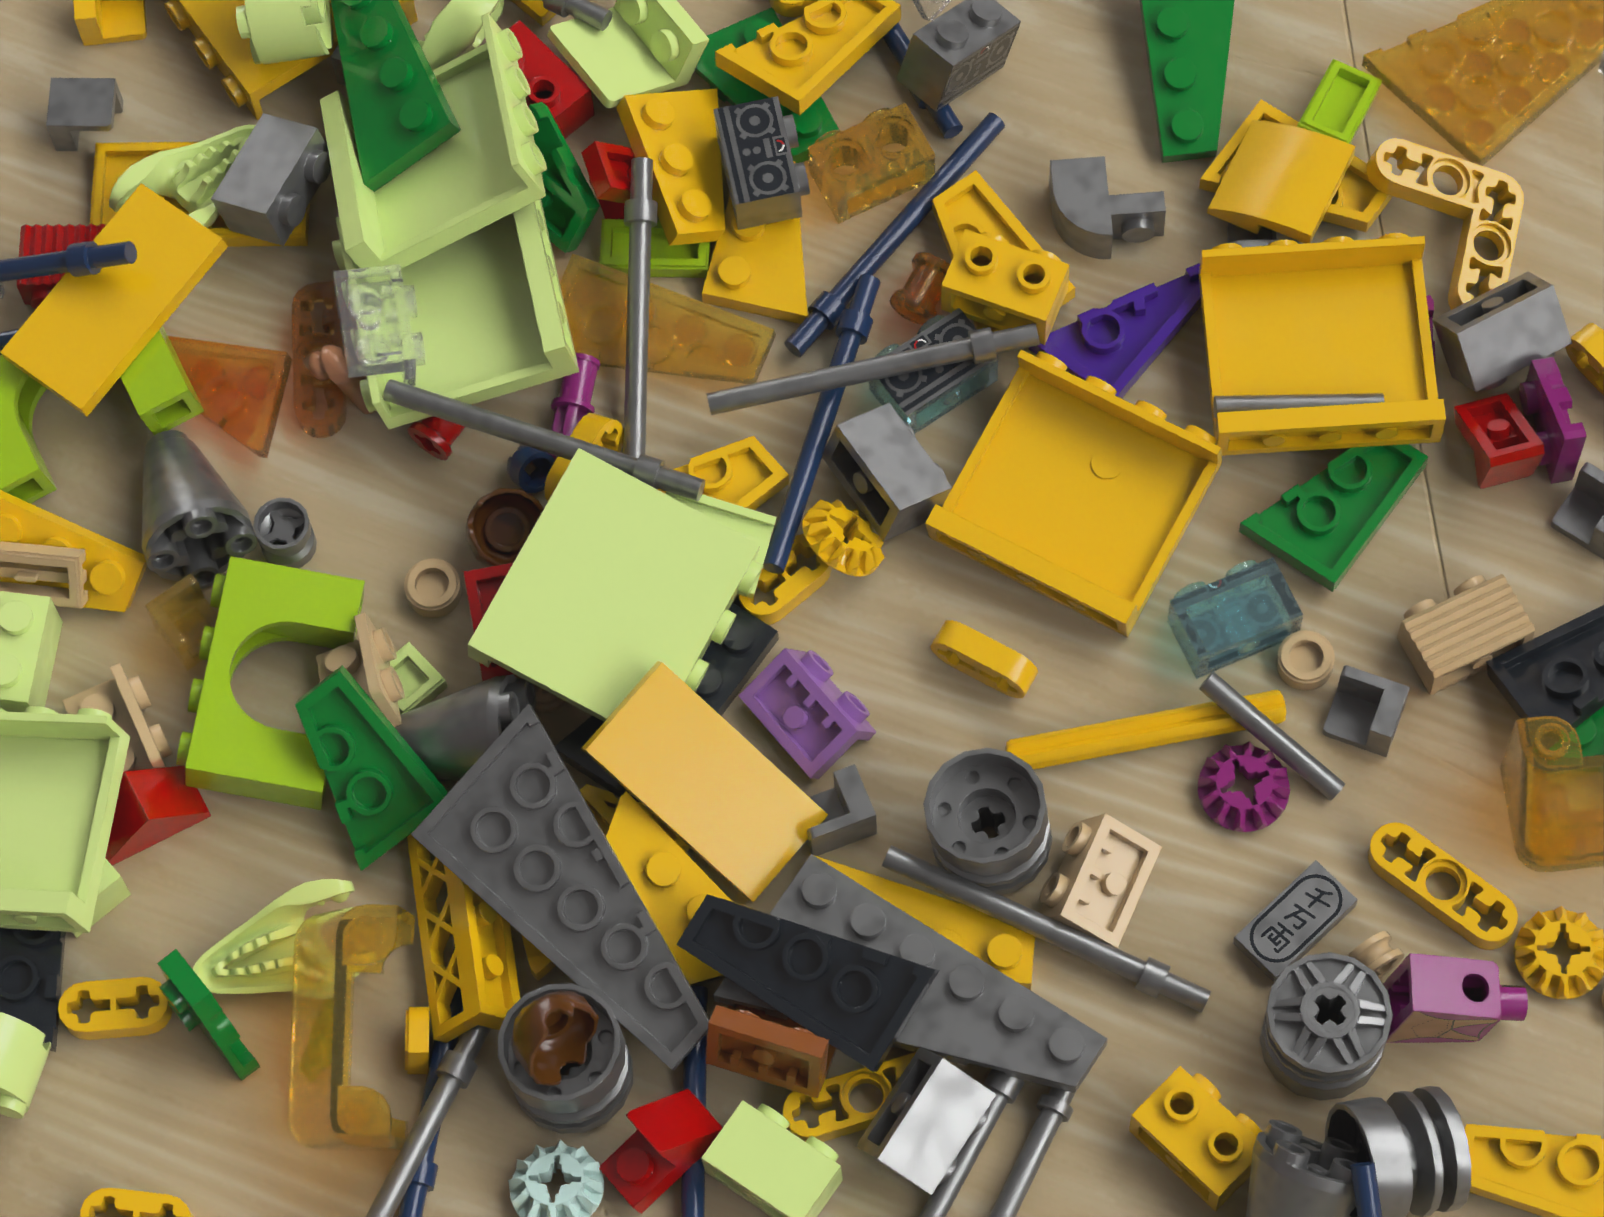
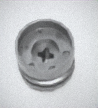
M992 748L964 751L940 767L929 782L923 803L926 825L934 857L939 867L999 895L1013 893L1032 882L1047 863L1052 845L1043 784L1032 767L1011 752ZM987 826H993L995 832L999 835L988 839L987 834L982 829Z
M1332 952L1307 955L1284 969L1271 987L1260 1035L1264 1062L1279 1083L1296 1095L1322 1101L1346 1097L1368 1082L1379 1066L1393 1016L1388 991L1376 973L1353 957ZM1334 1012L1339 1016L1337 1024L1331 1020L1326 1021L1323 1025L1317 1022L1318 1013L1326 1017Z
M572 983L547 984L525 994L508 1010L498 1032V1058L521 1110L538 1126L560 1134L585 1133L607 1123L624 1106L633 1085V1060L611 1006L597 993ZM573 991L583 996L599 1017L597 1031L592 1039L587 1042L586 1061L582 1065L579 1064L580 1067H571L569 1075H561L562 1081L559 1085H537L522 1067L511 1046L515 1018L525 1006L547 993ZM571 1063L563 1066L561 1070H568Z
M1425 1086L1416 1088L1413 1092H1394L1386 1102L1380 1097H1367L1336 1103L1331 1108L1325 1125V1138L1341 1139L1355 1146L1359 1150L1356 1158L1358 1163L1375 1162L1382 1217H1405L1409 1211L1413 1215L1424 1217L1432 1215L1435 1211L1449 1212L1459 1210L1467 1202L1471 1188V1158L1468 1139L1454 1103L1440 1087ZM1356 1206L1348 1217H1358Z

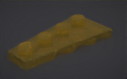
M572 254L560 281V287L575 353L591 355L600 361V366L625 369L628 274ZM650 283L648 372L741 384L757 382L776 338L774 329Z

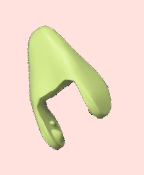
M451 0L432 22L429 32L424 35L425 41H418L431 69L434 70L477 48L485 38L481 16L489 13L497 23L503 14L504 0Z
M256 125L239 126L188 146L160 151L136 162L118 178L110 195L109 207L117 212L142 183L158 195L177 200L189 212L190 217L206 228H209L220 215L211 198Z
M321 879L305 882L275 899L251 919L207 950L197 960L193 971L209 991L216 994L304 991L339 986L358 976L369 966L377 962L378 958L375 951L369 952L361 948L355 950L351 958L346 960L339 959L337 963L329 967L321 966L311 952L304 929V918L307 910L316 905L323 906L325 902L331 900L337 903L345 902L350 893L355 891L352 881Z

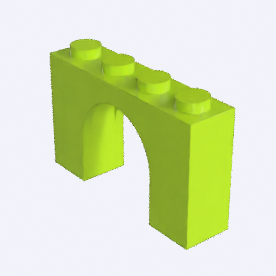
M162 326L120 377L139 417L154 436L168 431L204 412L196 392ZM2 355L0 356V490L31 504L57 490L37 448L32 431V420L36 405L47 388L11 364Z
M230 556L226 575L216 573L210 607L219 608L215 627L205 625L202 635L199 659L208 660L204 680L194 678L190 691L188 712L197 713L193 733L182 732L177 753L176 765L185 766L186 786L316 810L322 809L327 778L324 770L320 769L307 734L276 729L255 721L239 706L232 693L230 684L237 667L243 659L261 646L280 641H292L334 649L349 642H354L357 634L354 616L361 614L364 598V580Z

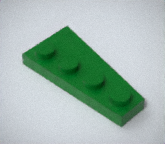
M331 0L363 184L375 192L461 131V128L398 0Z
M1139 0L1162 163L1216 157L1235 0Z

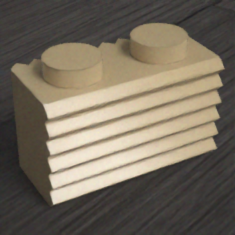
M1503 574L1487 581L1483 575L1472 577L1454 590L1455 596L1439 604H1436L1433 599H1426L1415 604L1404 613L1405 620L1401 621L1397 639L1430 695L1436 694L1439 690H1445L1448 686L1455 685L1469 676H1474L1479 671H1485L1487 669L1486 661L1533 639L1535 634L1534 624L1530 622L1528 614L1524 612L1522 604L1518 602L1517 595L1513 593Z

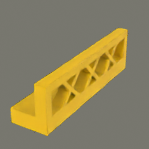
M410 834L407 836L433 1040L447 1043L477 1025L500 1030L508 1010L521 999L510 923L438 858L435 857L432 863L429 850ZM443 882H446L448 897L441 913L438 914L436 899ZM450 934H452L455 949L446 967L443 951ZM457 987L461 989L463 1011L451 1017L450 1004Z

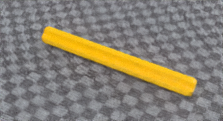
M1271 690L1243 696L1275 724L1285 721L1287 710L1281 691ZM1207 702L1010 739L1006 742L1005 751L1019 757L1028 763L1032 769H1039L1246 729L1216 703Z

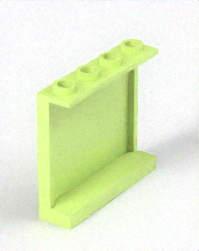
M489 13L481 16L486 43L432 70L461 131L374 192L363 184L349 102L339 90L320 99L344 249L373 283L546 196L541 173L547 170V166L540 149L535 144L533 134L539 131L532 111L527 106L525 97L530 95L531 91L528 81L518 65V59L523 57L522 49L514 33L509 28L501 30Z
M541 199L374 283L345 252L339 217L335 218L339 239L332 241V248L337 265L342 273L346 272L349 284L341 287L342 298L349 317L356 319L358 332L350 334L351 344L360 365L365 364L367 379L360 380L361 394L367 410L370 413L377 411L388 429L432 417L431 415L385 401L383 399L384 389L390 379L472 405L579 372Z
M578 448L468 643V657L487 667L493 662L604 722L657 661L663 662L696 692L710 665L702 660V657L712 640L720 645L722 644L737 614L729 611L736 595L740 591L748 596L764 565L756 562L760 544Z
M41 706L26 707L25 712H7L0 708V928L90 933L130 736L105 711L81 708L77 714H59L52 709Z

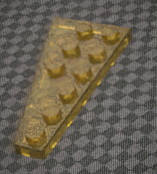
M1492 0L1459 14L1456 21L1433 31L1421 30L1407 36V41L1386 51H1382L1379 48L1363 55L1362 66L1374 77L1383 80L1382 84L1466 159L1483 166L1604 59V0Z

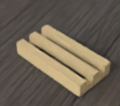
M0 541V577L14 578L16 581L24 582L40 580L69 583V588L0 582V591L51 597L55 606L82 609L88 601V590H84L83 586L87 581V570L82 568V564L86 560L85 549Z

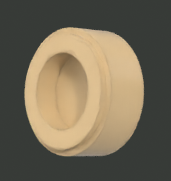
M435 558L422 560L416 563L405 577L404 590L408 603L419 615L429 618L442 617L453 611L460 602L462 585L456 569L444 560Z
M1307 630L1294 632L1287 636L1279 647L1276 660L1278 674L1287 685L1294 689L1304 691L1317 689L1325 684L1332 674L1335 661L1334 650L1330 642L1317 632Z

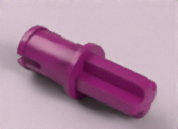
M575 353L579 372L562 378L559 395L551 401V409L555 412L551 430L567 436L572 434L583 416L595 412L594 407L591 405L597 371L600 368V361L591 355ZM550 454L555 460L558 456Z

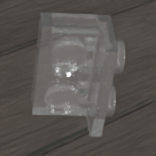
M400 264L333 271V285L348 378L401 372L403 383L415 386L416 366L425 365V350L422 332L411 331L409 319L417 318L416 295L414 285L403 284Z

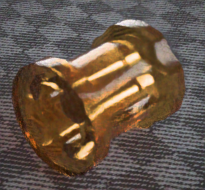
M919 252L915 254L911 261L913 270L902 289L894 291L889 302L892 308L903 318L919 325L928 326L933 323L937 316L935 307L941 298V285L950 264L930 253Z

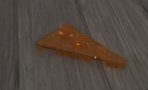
M168 336L204 409L201 415L257 456L268 458L293 361L289 354L285 351Z

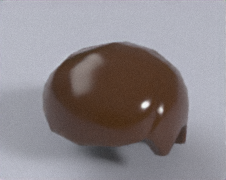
M498 488L481 497L470 511L466 524V540L476 560L486 567L513 563L544 510L539 500L522 489Z
M573 991L547 993L525 1006L515 1018L511 1039L513 1052L522 1067L537 1085H559L562 1081L560 1070L563 1066L569 1063L581 1065L585 1063L587 1042L592 1039L597 1031L599 1017L585 998Z

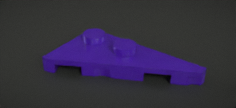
M1200 263L1186 268L1184 276L1156 287L1154 283H1151L1114 299L1107 307L1101 309L1093 308L1077 315L1076 322L1051 332L1045 345L1040 343V345L1032 346L1028 349L1035 354L1038 351H1042L1058 358L1066 364V372L1083 380H1086L1087 376H1094L1107 382L1116 389L1117 393L1115 396L1122 399L1201 306Z

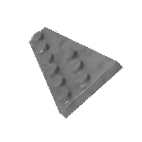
M528 703L411 835L577 985L597 993L611 1006L617 1021L668 1067L675 1070L708 1033V1022L710 1019L535 711Z
M812 854L770 912L771 915L940 970L893 1047L914 1052L915 1049L918 1050L921 1046L937 1055L944 1056L947 1061L963 1065L972 1063L1003 1071L1005 1075L1075 1093L1107 1045L1108 1038ZM727 977L724 978L713 994L714 1002L734 1007L735 1004L765 1011L766 1015L785 1020L788 1018Z

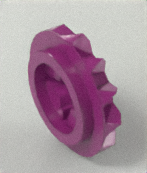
M1250 741L1243 745L1235 746L1225 744L1212 757H1207L1198 778V796L1204 811L1214 822L1232 831L1252 832L1271 825L1281 816L1289 800L1290 785L1287 767L1281 765L1271 750L1265 751L1255 747ZM1235 768L1238 769L1239 773H1243L1247 780L1261 779V782L1254 785V805H1252L1249 798L1245 797L1242 791L1232 793L1230 790L1227 792L1235 783Z

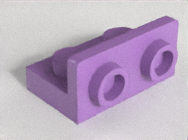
M784 648L738 696L810 778L819 779L857 740L868 741L876 733V730L866 720L870 713L865 705L848 691L842 693L831 681L830 677L833 675V670L822 657L812 650L806 653L805 651Z

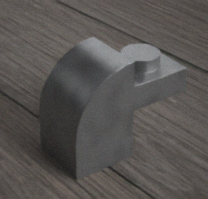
M1105 156L1050 160L1049 191L1053 223L1060 237L1072 249L1088 257L1111 259L1113 239H1124L1127 242L1137 243L1150 240L1154 236H1164L1166 216L1164 191L1109 195Z

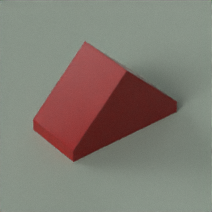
M185 766L123 772L105 857L112 866L211 817L198 788L186 786Z

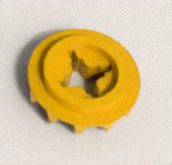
M820 499L804 514L802 519L804 536L815 554L828 566L847 575L862 577L872 574L885 558L881 550L884 542L879 535L872 532L873 527L869 521H864L859 516L857 508L851 511L838 499L832 503Z
M1563 906L1545 912L1538 911L1521 927L1514 946L1516 967L1523 980L1532 989L1544 996L1554 999H1573L1585 995L1594 989L1604 976L1603 929L1597 928L1588 919L1586 912L1576 913L1568 911ZM1560 932H1563V938L1567 940L1568 948L1577 949L1580 954L1571 955L1564 974L1561 973V964H1558L1557 955L1547 954V951H1544L1554 947Z

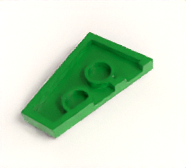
M772 7L707 35L710 40L695 68V72L710 85V89H718V98L723 102L728 101L731 105H737L769 98L718 68L715 62V51L731 43L735 48H738L756 39V31L772 23L778 28L781 27L782 24ZM821 96L801 115L780 104L782 115H793L799 147L791 148L793 161L796 163L805 162L843 145L842 133Z
M1409 444L1350 448L1327 464V468L1301 486L1297 484L1281 495L1278 502L1260 514L1256 512L1242 521L1239 532L1333 592L1426 467L1428 456Z
M342 665L300 697L295 707L320 769L324 770L336 800L334 805L341 823H345L355 848V858L362 871L415 831L448 794V791Z

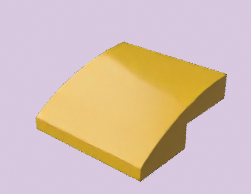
M1252 120L1207 209V214L1255 234H1258L1261 226L1299 242L1311 243L1354 157L1356 146L1304 128L1282 123Z

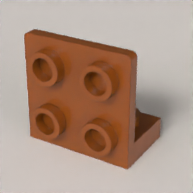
M735 1004V1007L728 1005L727 1008L719 1005L715 1006L708 1022L706 1064L818 1099L837 1052V1048L829 1044L828 1039L815 1035L789 1017L787 1020L766 1015L765 1011Z

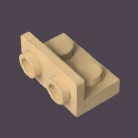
M363 612L354 616L359 639L315 656L320 682L343 665L390 723L396 727L402 724L398 700L405 697L401 681L395 669L390 666V661L397 658L396 650L385 627L376 629L367 613Z
M121 663L110 666L114 678L62 700L68 714H77L81 708H93L109 713L112 716V720L130 736L123 772L166 767L163 758L173 754L159 723L151 727L148 726L142 710L152 706L139 675L128 679Z
M1106 813L1075 823L1064 839L1062 850L1066 854L1058 872L1053 873L1042 888L1040 902L1043 905L1039 913L1118 949L1162 846Z

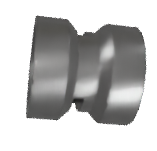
M276 498L266 502L259 508L254 517L253 528L266 561L271 564L301 568L308 563L316 551L317 541L306 509L299 502L291 498Z

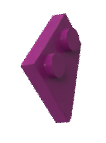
M1554 357L1531 360L1526 381L1521 382L1519 385V394L1524 414L1526 416L1533 415L1537 429L1536 434L1544 443L1545 454L1538 466L1546 465L1551 484L1573 480L1585 444L1586 431L1582 422L1573 424L1570 422L1567 409L1572 408L1573 400L1562 381L1561 373Z

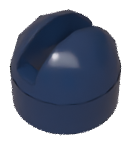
M521 445L512 457L509 456L507 472L513 483L527 493H538L544 490L547 475L555 459L549 453ZM529 463L536 468L530 475L525 471Z

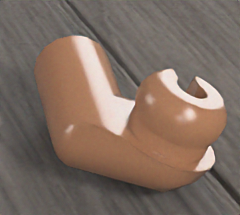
M324 345L321 351L313 352L310 355L308 366L313 377L320 381H326L330 378L363 414L373 413L367 410L360 389V380L367 379V376L341 347Z

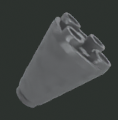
M164 431L153 436L145 447L146 453L143 459L142 550L148 568L160 577L179 582L187 581L188 585L195 589L207 588L214 584L216 573L221 574L228 569L230 556L243 558L245 554L255 549L258 541L248 512L198 446L181 431Z
M514 674L496 676L401 714L402 724L396 726L395 729L436 778L459 781L528 703L535 710V688L531 682L525 679H517Z
M1269 1120L1266 1130L1258 1133L1253 1147L1246 1217H1348L1356 1206L1350 1165L1358 1163L1356 1158L1359 1150L1352 1144L1333 1137H1326L1324 1142L1320 1143L1302 1136L1303 1133L1300 1129L1287 1122Z

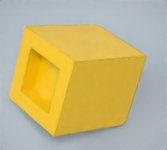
M73 0L74 20L84 46L143 40L147 37L145 0Z

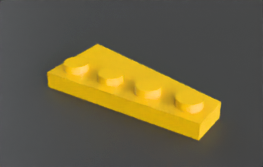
M815 856L1031 990L1035 936L967 905Z
M1475 1124L1465 1125L1464 1129L1468 1139L1471 1158L1470 1193L1542 1217H1604V1139H1601V1135L1577 1133L1576 1136L1545 1134L1543 1130Z

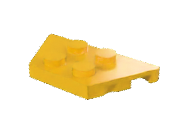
M626 791L617 802L606 834L608 842L689 984L693 985L724 977V975L676 944L707 894L731 901V899Z

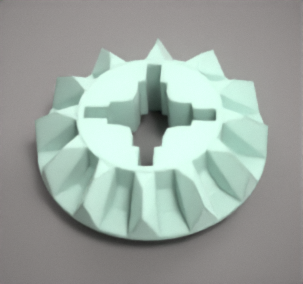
M561 1139L556 1146L542 1148L536 1144L533 1153L525 1160L517 1159L516 1171L512 1179L508 1180L510 1198L516 1213L520 1217H590L598 1208L604 1193V1178L602 1171L599 1169V1162H596L588 1154L584 1146L578 1149L570 1147ZM556 1169H561L565 1182L571 1184L561 1185L559 1194L555 1195V1202H552L547 1186L542 1183L551 1182Z

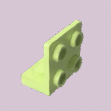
M617 0L614 7L608 9L612 11V19L608 27L603 31L575 18L552 25L547 33L550 41L606 108L616 107L624 95L661 93L687 85L710 40L677 0Z

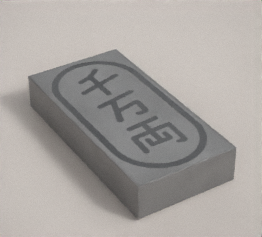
M1315 860L1234 937L1233 944L1275 983L1286 967L1300 960L1356 907L1358 899Z

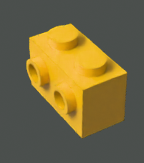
M965 229L941 285V310L952 313L960 308L968 319L1000 330L1035 323L1039 342L1045 345L1068 291L1070 264L1062 262L1059 257L1045 250L1036 249L1029 251L1011 245L998 234L992 232H982L979 234Z
M1179 1066L1131 1115L1129 1131L1216 1212L1250 1177L1254 1143L1258 1133L1263 1131L1245 1114L1239 1113L1235 1117L1219 1102L1222 1098L1220 1092L1206 1077L1200 1073H1195L1191 1076Z

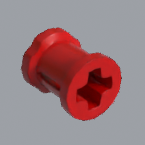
M432 416L423 419L421 422H413L407 431L410 437L423 450L440 460L446 461L452 454L450 446L465 426Z

